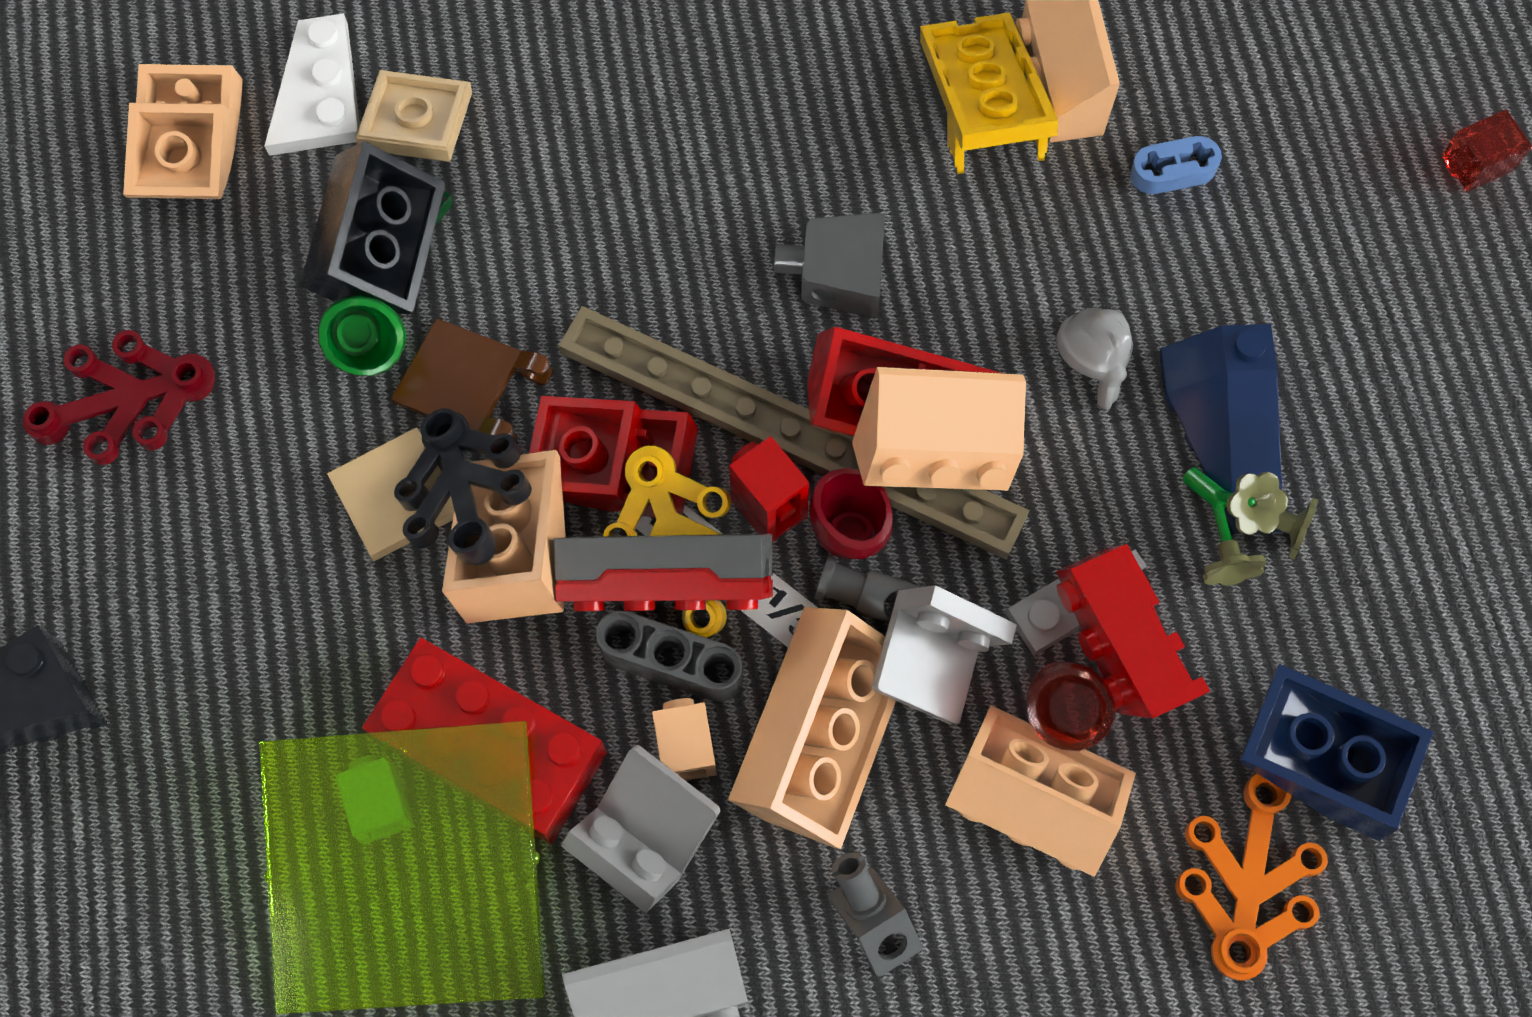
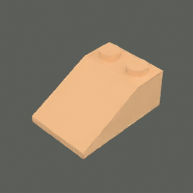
M556 450L522 454L513 466L505 469L497 468L490 459L471 462L505 472L514 469L519 470L531 484L532 491L528 499L523 503L509 505L498 492L471 485L479 517L487 524L496 537L495 553L488 562L482 565H472L462 562L449 546L442 588L443 594L466 623L563 612L564 602H556L555 584H557V580L555 581L554 538L566 537L560 455ZM454 511V515H453V522H452V528H451V530H452V529L454 528V526L458 523V522H457V518H456L455 511Z

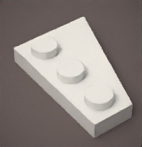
M344 13L298 20L264 145L269 156L356 142L355 137L360 121L348 23Z

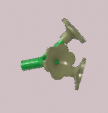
M1193 467L1189 469L1183 477V483L1212 505L1221 543L1217 546L1221 561L1211 563L1204 568V583L1207 585L1221 583L1222 585L1229 586L1241 583L1245 579L1258 577L1264 573L1265 557L1262 555L1248 556L1241 554L1238 542L1232 540L1224 511L1226 507L1229 514L1235 517L1237 530L1243 534L1252 535L1257 531L1271 533L1275 529L1289 534L1291 547L1288 558L1294 560L1303 543L1319 499L1312 497L1307 508L1300 514L1295 515L1285 511L1288 505V498L1286 493L1279 489V479L1273 473L1262 472L1258 475L1245 473L1237 479L1236 491L1232 493L1224 490L1198 468Z

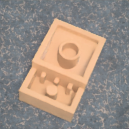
M139 64L136 103H129L123 189V195L126 198H222L235 151L243 79L233 66Z

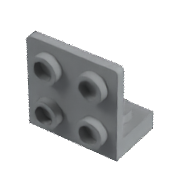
M936 585L899 590L872 683V689L877 693L947 724H959L978 652H987L989 646L1012 644L1017 624Z
M635 745L627 753L598 807L569 831L561 847L647 913L679 881L718 817L720 807L644 748Z

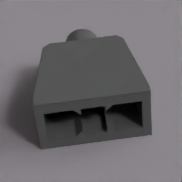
M885 213L823 217L808 220L806 224L805 246L776 244L774 273L802 275L801 300L806 303L877 318L881 286Z

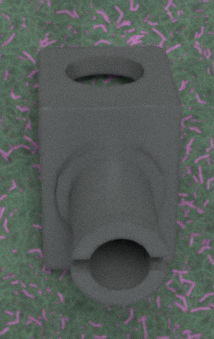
M847 853L835 860L832 865V874L840 887L830 892L828 897L858 939L872 970L878 977L883 976L922 950V944L903 905L873 868H867V863L861 854ZM893 933L903 934V942L895 952L888 955L878 953L879 945L883 939Z

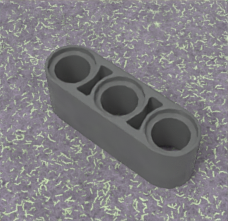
M625 611L611 612L604 616L597 625L596 639L601 655L608 665L616 669L717 702L731 700L742 688L743 666L741 658L735 649L726 644ZM627 631L635 636L633 643L626 649L616 650L608 646L609 639L616 632ZM675 647L684 653L681 662L670 667L663 666L657 662L656 658L663 649ZM718 663L726 664L734 671L731 678L722 683H714L708 680L705 673L709 667Z

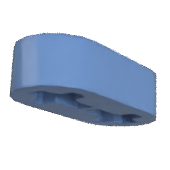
M1194 136L1149 145L1141 148L1136 153L1129 172L1130 180L1135 188L1147 194H1158L1202 185L1209 182L1215 176L1222 159L1221 150L1217 143L1204 136ZM1196 154L1200 161L1207 160L1205 167H1200L1197 161H1189L1191 155ZM1151 163L1155 170L1162 169L1160 175L1154 176L1152 170H1144L1146 164Z

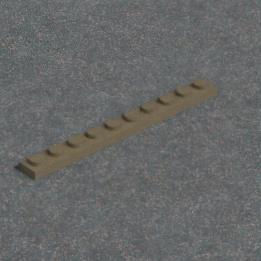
M581 306L559 344V350L562 355L685 412H689L750 442L760 444L769 436H772L791 461L817 473L826 475L832 470L841 468L859 470L852 445L854 437L811 426L809 409L584 306ZM882 486L888 495L891 507L1006 560L1030 510L986 490Z

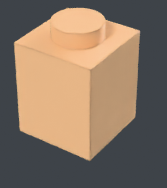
M691 698L675 699L664 703L663 710L652 711L660 762L685 781L717 775L705 702L694 704V700Z

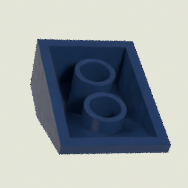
M1279 664L1239 762L1328 819L1377 841H1381L1399 829L1434 731Z

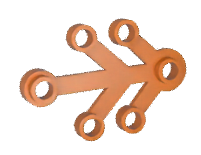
M1258 773L1246 782L1243 791L1244 800L1251 809L1242 867L1220 837V826L1213 818L1208 816L1196 817L1185 829L1187 843L1193 849L1204 852L1236 900L1233 920L1230 919L1211 893V879L1205 871L1198 868H1190L1180 874L1175 883L1178 896L1183 901L1194 904L1215 936L1211 945V957L1214 965L1224 976L1237 981L1249 980L1260 974L1267 963L1268 947L1295 930H1305L1314 926L1320 915L1319 907L1312 898L1298 895L1289 899L1283 905L1282 914L1256 928L1259 905L1301 878H1310L1320 874L1325 870L1328 863L1325 850L1316 843L1308 842L1297 847L1292 852L1289 860L1264 875L1274 814L1289 804L1291 794ZM1263 786L1271 791L1273 796L1271 804L1259 801L1256 796L1257 787ZM1202 824L1209 828L1211 832L1210 842L1204 843L1196 838L1194 834L1196 825ZM1303 851H1309L1315 855L1317 859L1315 869H1308L1302 864L1301 854ZM1188 876L1196 877L1201 882L1202 892L1200 895H1192L1186 890L1185 880ZM1295 903H1300L1307 908L1309 918L1306 923L1299 922L1294 918L1292 909ZM1232 943H1239L1245 948L1247 956L1243 963L1235 962L1231 958L1229 948Z

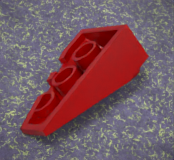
M833 327L817 334L807 379L810 425L854 437L877 367L982 373L1001 372L843 328Z

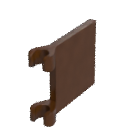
M436 318L394 392L391 401L396 405L426 417L438 409L448 408L462 414L469 422L471 430L495 436L503 433L509 434L516 442L518 437L513 433V427L510 423L490 417L514 372L543 386L549 382L553 369L548 366L549 360L542 354L518 350Z

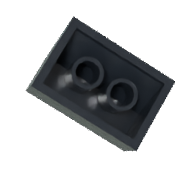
M365 141L335 155L299 286L334 302L344 297L364 296L382 301L394 309L396 313L406 315L413 313L446 183Z

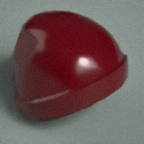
M851 468L832 470L818 481L811 496L809 516L812 529L820 545L830 554L845 560L865 559L877 554L887 544L893 528L891 504L882 486H864L860 470Z

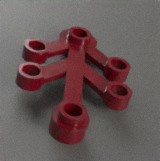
M132 330L122 331L114 337L112 341L113 351L122 362L127 364L139 362L161 375L140 380L99 360L88 346L82 344L74 345L64 354L63 362L66 368L77 378H91L112 390L58 406L49 401L34 403L25 411L23 427L39 444L53 445L65 438L70 424L115 411L103 431L91 433L83 443L84 453L95 464L107 465L117 458L120 443L147 402L164 396L153 417L146 416L139 419L134 424L132 430L134 439L141 447L146 450H157L166 443L168 438L167 431L186 402L199 401L210 394L215 382L214 368L205 357L199 354H183L174 359L147 346L140 335ZM137 342L136 347L132 351L123 352L126 344ZM88 356V360L84 365L75 367V362L78 358ZM193 370L196 371L192 379L181 381L186 373ZM49 414L45 423L36 425L42 416ZM157 428V433L153 438L143 439V435L148 429ZM108 442V447L103 453L94 454L98 444Z

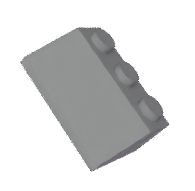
M730 928L562 974L574 1017H740L738 1009L749 1006Z

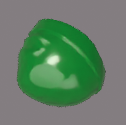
M364 296L344 297L329 305L322 315L318 325V343L325 358L339 370L356 376H375L390 370L400 359L406 343V330L403 321L395 310L382 301Z

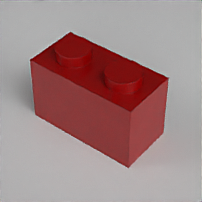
M769 436L760 444L756 442L748 443L733 456V463L729 465L731 501L758 534H772V542H774L808 517L809 481L772 436Z

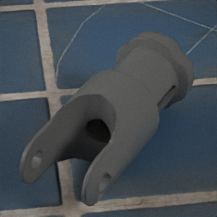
M828 556L814 599L822 601L827 597L855 607V612L889 624L892 613L885 605L889 594L899 590L920 588L921 586L871 569L864 573L837 564L835 557Z

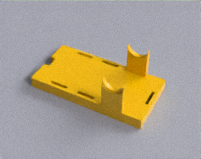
M1010 12L974 18V23L958 26L957 21L920 26V42L947 110V148L950 147V154H953L957 174L964 173V151L1016 142L1035 141L1038 161H1044L1045 153H1047L1048 137H1054L1058 134V118Z

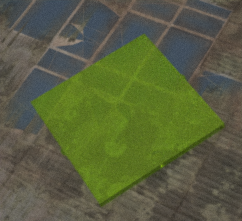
M526 721L259 742L267 871L264 874V879L268 883L276 1014L542 998L545 996L536 868L540 855L535 851Z

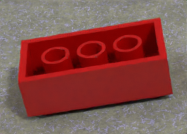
M421 637L362 726V729L376 743L551 845L607 755L603 742L599 738Z

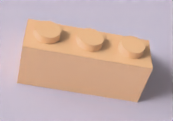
M1026 0L1022 18H1017L1016 27L1058 118V134L1054 137H1048V142L1053 143L1104 135L1120 82L1099 1Z
M877 367L852 441L864 486L1008 491L1024 452L1026 392L1024 376L1020 374Z
M990 705L945 806L958 811L964 818L970 821L981 822L1006 834L1011 840L1020 845L1031 846L1056 858L1062 865L1070 869L1081 870L1095 877L1121 828L1136 773Z

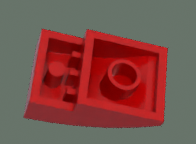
M541 396L529 454L551 450L558 452L560 455L563 502L621 513L631 491V487L625 477V466L630 455L644 446L663 448L673 457L677 473L690 478L699 428L689 412L642 410L635 401ZM647 462L642 468V475L645 480L650 482L657 475V467L652 462ZM670 492L677 513L683 515L685 498ZM649 501L642 516L656 518Z

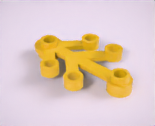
M644 446L630 455L625 466V477L631 487V491L617 522L607 526L603 536H613V533L618 528L625 530L627 536H637L635 529L649 501L656 517V522L649 536L721 534L677 513L670 492L697 503L699 511L704 516L718 518L724 516L731 507V497L725 489L721 487H707L677 473L673 457L663 448ZM647 462H652L657 467V475L650 482L645 480L642 475V468ZM713 492L718 493L722 498V507L717 512H712L706 505L708 495ZM706 600V610L710 615V621L706 627L696 624L694 620L696 610H683L682 622L685 629L690 633L705 638L719 633L727 619L726 609L720 600Z

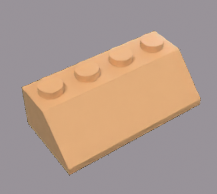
M804 607L728 801L766 822L833 848H842L896 703L895 700L872 689V683L885 640L883 634L848 610Z

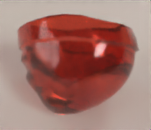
M1064 661L1047 664L1037 672L1029 685L1026 702L1029 722L1037 735L1047 744L1061 750L1081 751L1095 746L1109 734L1116 718L1115 701L1111 690L1103 678L1091 668Z

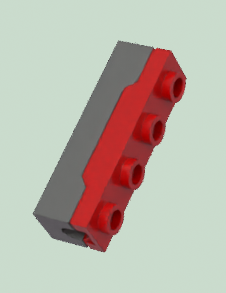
M772 534L554 538L555 581L557 580V584H555L556 602L573 601V611L605 610L604 601H623L624 611L655 610V601L675 600V610H705L706 600H726L727 610L758 609V600L773 597V579H771V576H773Z

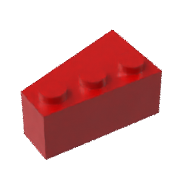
M1127 544L1108 547L1056 571L1061 582L1057 584L1059 598L1065 609L1069 613L1074 612L1082 629L1078 633L1079 643L1086 657L1090 661H1096L1103 677V680L1099 682V687L1106 703L1112 710L1117 709L1121 715L1153 719L1211 692L1203 677L1192 681L1177 651L1184 649L1185 645L1177 631L1168 636L1166 635L1154 608L1160 601Z

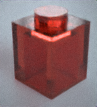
M1505 109L1458 130L1443 152L1442 157L1445 160L1449 173L1459 180L1466 192H1469L1515 171L1531 150L1532 145L1510 113Z

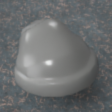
M1087 308L1067 317L1063 321L1056 336V345L1060 355L1071 368L1080 374L1099 380L1097 404L1100 408L1109 410L1118 399L1121 383L1127 376L1126 367L1130 362L1134 344L1129 324L1122 313L1110 309Z

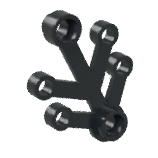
M448 408L438 409L430 413L422 422L420 431L425 449L407 477L402 479L394 490L395 498L405 510L416 511L414 515L405 521L402 531L415 548H426L433 544L439 534L438 526L434 522L451 496L458 523L449 534L448 544L462 562L482 565L493 557L496 549V537L487 524L479 517L471 485L498 492L509 505H518L526 501L531 494L532 487L524 474L519 470L514 469L505 472L464 461L461 449L487 454L493 464L500 469L513 466L521 456V449L511 435L503 433L495 436L471 430L469 422L462 414ZM442 460L444 469L429 491L424 484Z

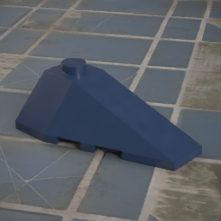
M1271 324L1221 325L1161 348L1159 354L1165 399L1171 411H1176L1186 432L1184 438L1190 450L1195 451L1206 475L1227 492L1234 493L1236 491L1237 479L1245 473L1258 475L1262 472H1270L1278 477L1279 489L1282 490L1278 373ZM1226 507L1224 511L1230 533L1243 534L1237 530L1235 517L1229 514ZM1275 529V530H1274L1273 532H1271V533L1282 532V531Z

